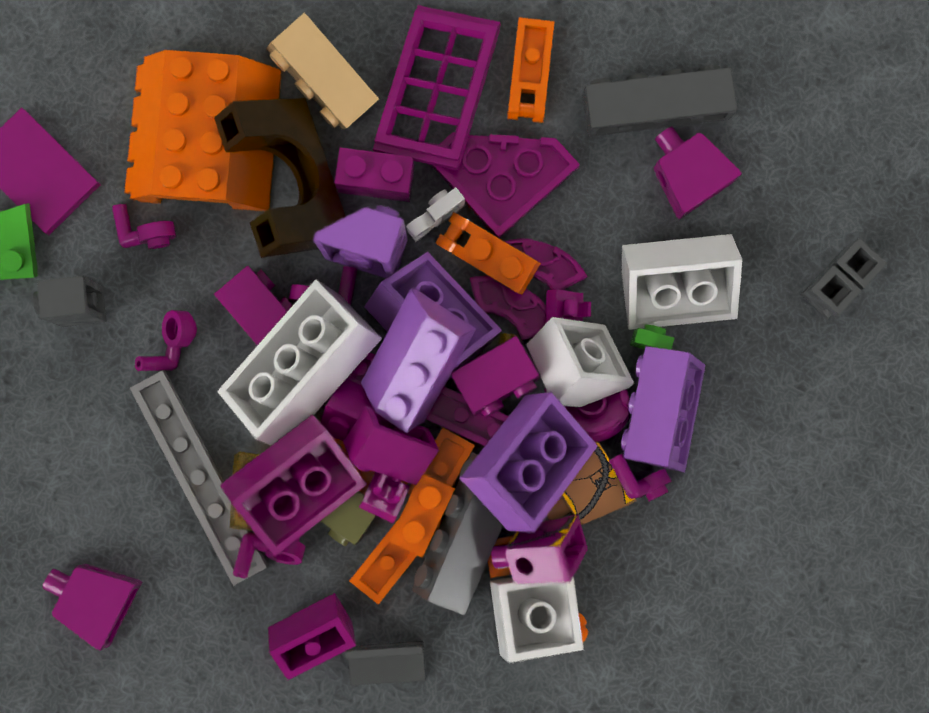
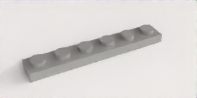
M162 370L130 387L138 406L233 586L268 568L269 566L261 551L255 550L248 577L238 578L233 575L242 537L250 532L243 517L230 503L220 487V484L224 481L166 371Z

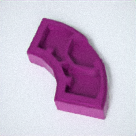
M533 239L505 241L541 263L533 278L546 284L550 290H566L588 277L575 259L556 246L554 247Z
M490 276L469 277L475 302L486 314H494L509 321L516 328L522 341L532 339L546 324V305L535 293L533 294L527 288L523 295Z

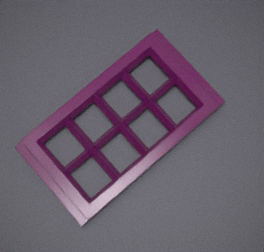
M420 5L417 6L374 140V152L411 156L417 162L458 171L501 26L499 21ZM424 27L450 33L444 53L418 48ZM457 34L483 39L477 60L451 55ZM416 56L441 61L435 82L409 77ZM448 63L474 68L468 89L442 84ZM407 84L432 90L426 111L401 106ZM440 91L465 97L459 118L433 113ZM398 113L424 119L418 140L392 135ZM431 120L457 126L451 147L424 142Z

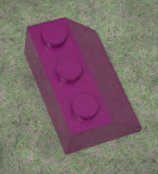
M312 414L220 484V487L230 503L275 557L367 484L326 428Z

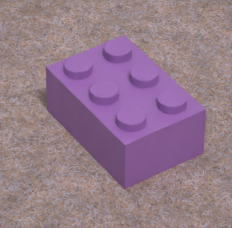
M552 392L525 395L460 479L508 531L535 532L598 445Z

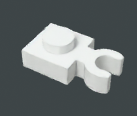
M456 187L449 193L446 190L437 193L428 202L430 207L426 209L427 212L406 226L408 233L415 242L424 237L431 229L438 227L450 218L453 211L458 212L465 206V198Z

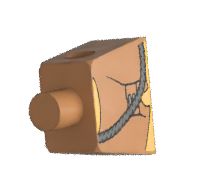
M595 442L598 445L547 514L549 520L563 518L571 513L572 516L579 515L581 525L637 501L626 495L609 462L610 458L599 442Z

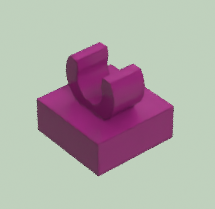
M560 289L547 290L546 323L552 317L583 321V318L591 317V302H583V293Z
M375 472L359 508L394 523L410 486L400 481L395 482L386 475Z

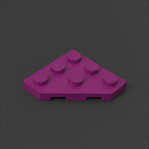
M452 132L439 145L451 147L455 132ZM489 134V136L469 135L458 171L435 165L431 166L452 189L456 187L465 198L466 205L496 237L500 238L579 169L580 164L556 138L541 137V139H530L511 135Z

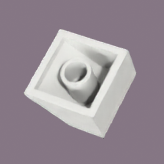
M552 317L526 344L547 392H552L563 406L582 407L628 389L634 384L606 325Z
M512 577L490 580L500 656L510 663L584 650L574 577L571 582L517 584L513 581Z

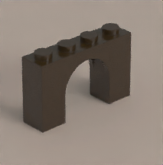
M306 99L233 101L214 117L225 152L264 150L273 153L281 158L291 169L299 189L297 205L270 208L249 222L261 258L319 249L313 240L315 233L346 216Z

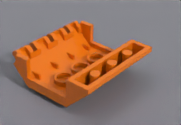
M163 50L145 56L144 64L137 66L135 91L141 92V95L134 97L131 126L137 127V131L130 133L128 161L134 162V166L127 168L124 193L131 194L130 199L145 203L161 204V199L228 203L233 209L267 211L270 207L274 154L264 150L225 152L214 117L233 101L279 99L281 69L240 55Z

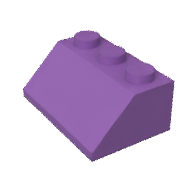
M377 206L376 210L365 207L316 232L313 239L325 260L354 267L360 271L383 278H388L398 271L408 241L404 221L402 218H398L399 213L384 206Z
M429 252L424 253L383 280L364 306L388 332L410 289L415 288L476 328L452 372L470 363L502 332L501 328Z
M411 288L361 381L374 411L405 433L422 424L476 328L420 291Z
M645 346L644 355L639 356L636 364V377L639 378L637 391L631 394L628 410L632 417L629 429H625L622 436L621 449L625 451L623 458L685 473L706 366L691 353Z

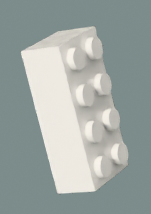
M316 279L217 392L256 440L273 445L309 416L314 415L382 338L340 294Z

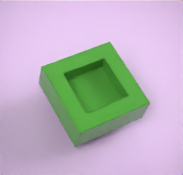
M645 324L644 329L637 328L633 332L630 346L644 350L645 346L671 350L674 337L666 336V330L661 327Z

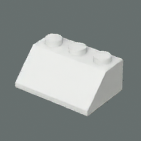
M732 234L622 245V280L628 329H643L645 324L663 327L737 319L742 257Z

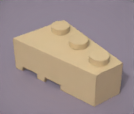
M305 12L266 48L275 64L283 72L287 71L297 81L294 84L308 100L313 98L322 107L320 114L333 128L339 125L341 129H347L379 100Z

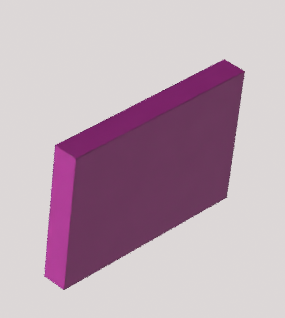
M21 107L0 128V189L17 206L30 203L32 221L45 234L50 235L101 184Z

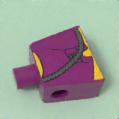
M579 515L543 521L535 532L516 531L507 545L494 546L491 555L494 567L496 569L510 568L513 581L517 584L571 582L588 548Z

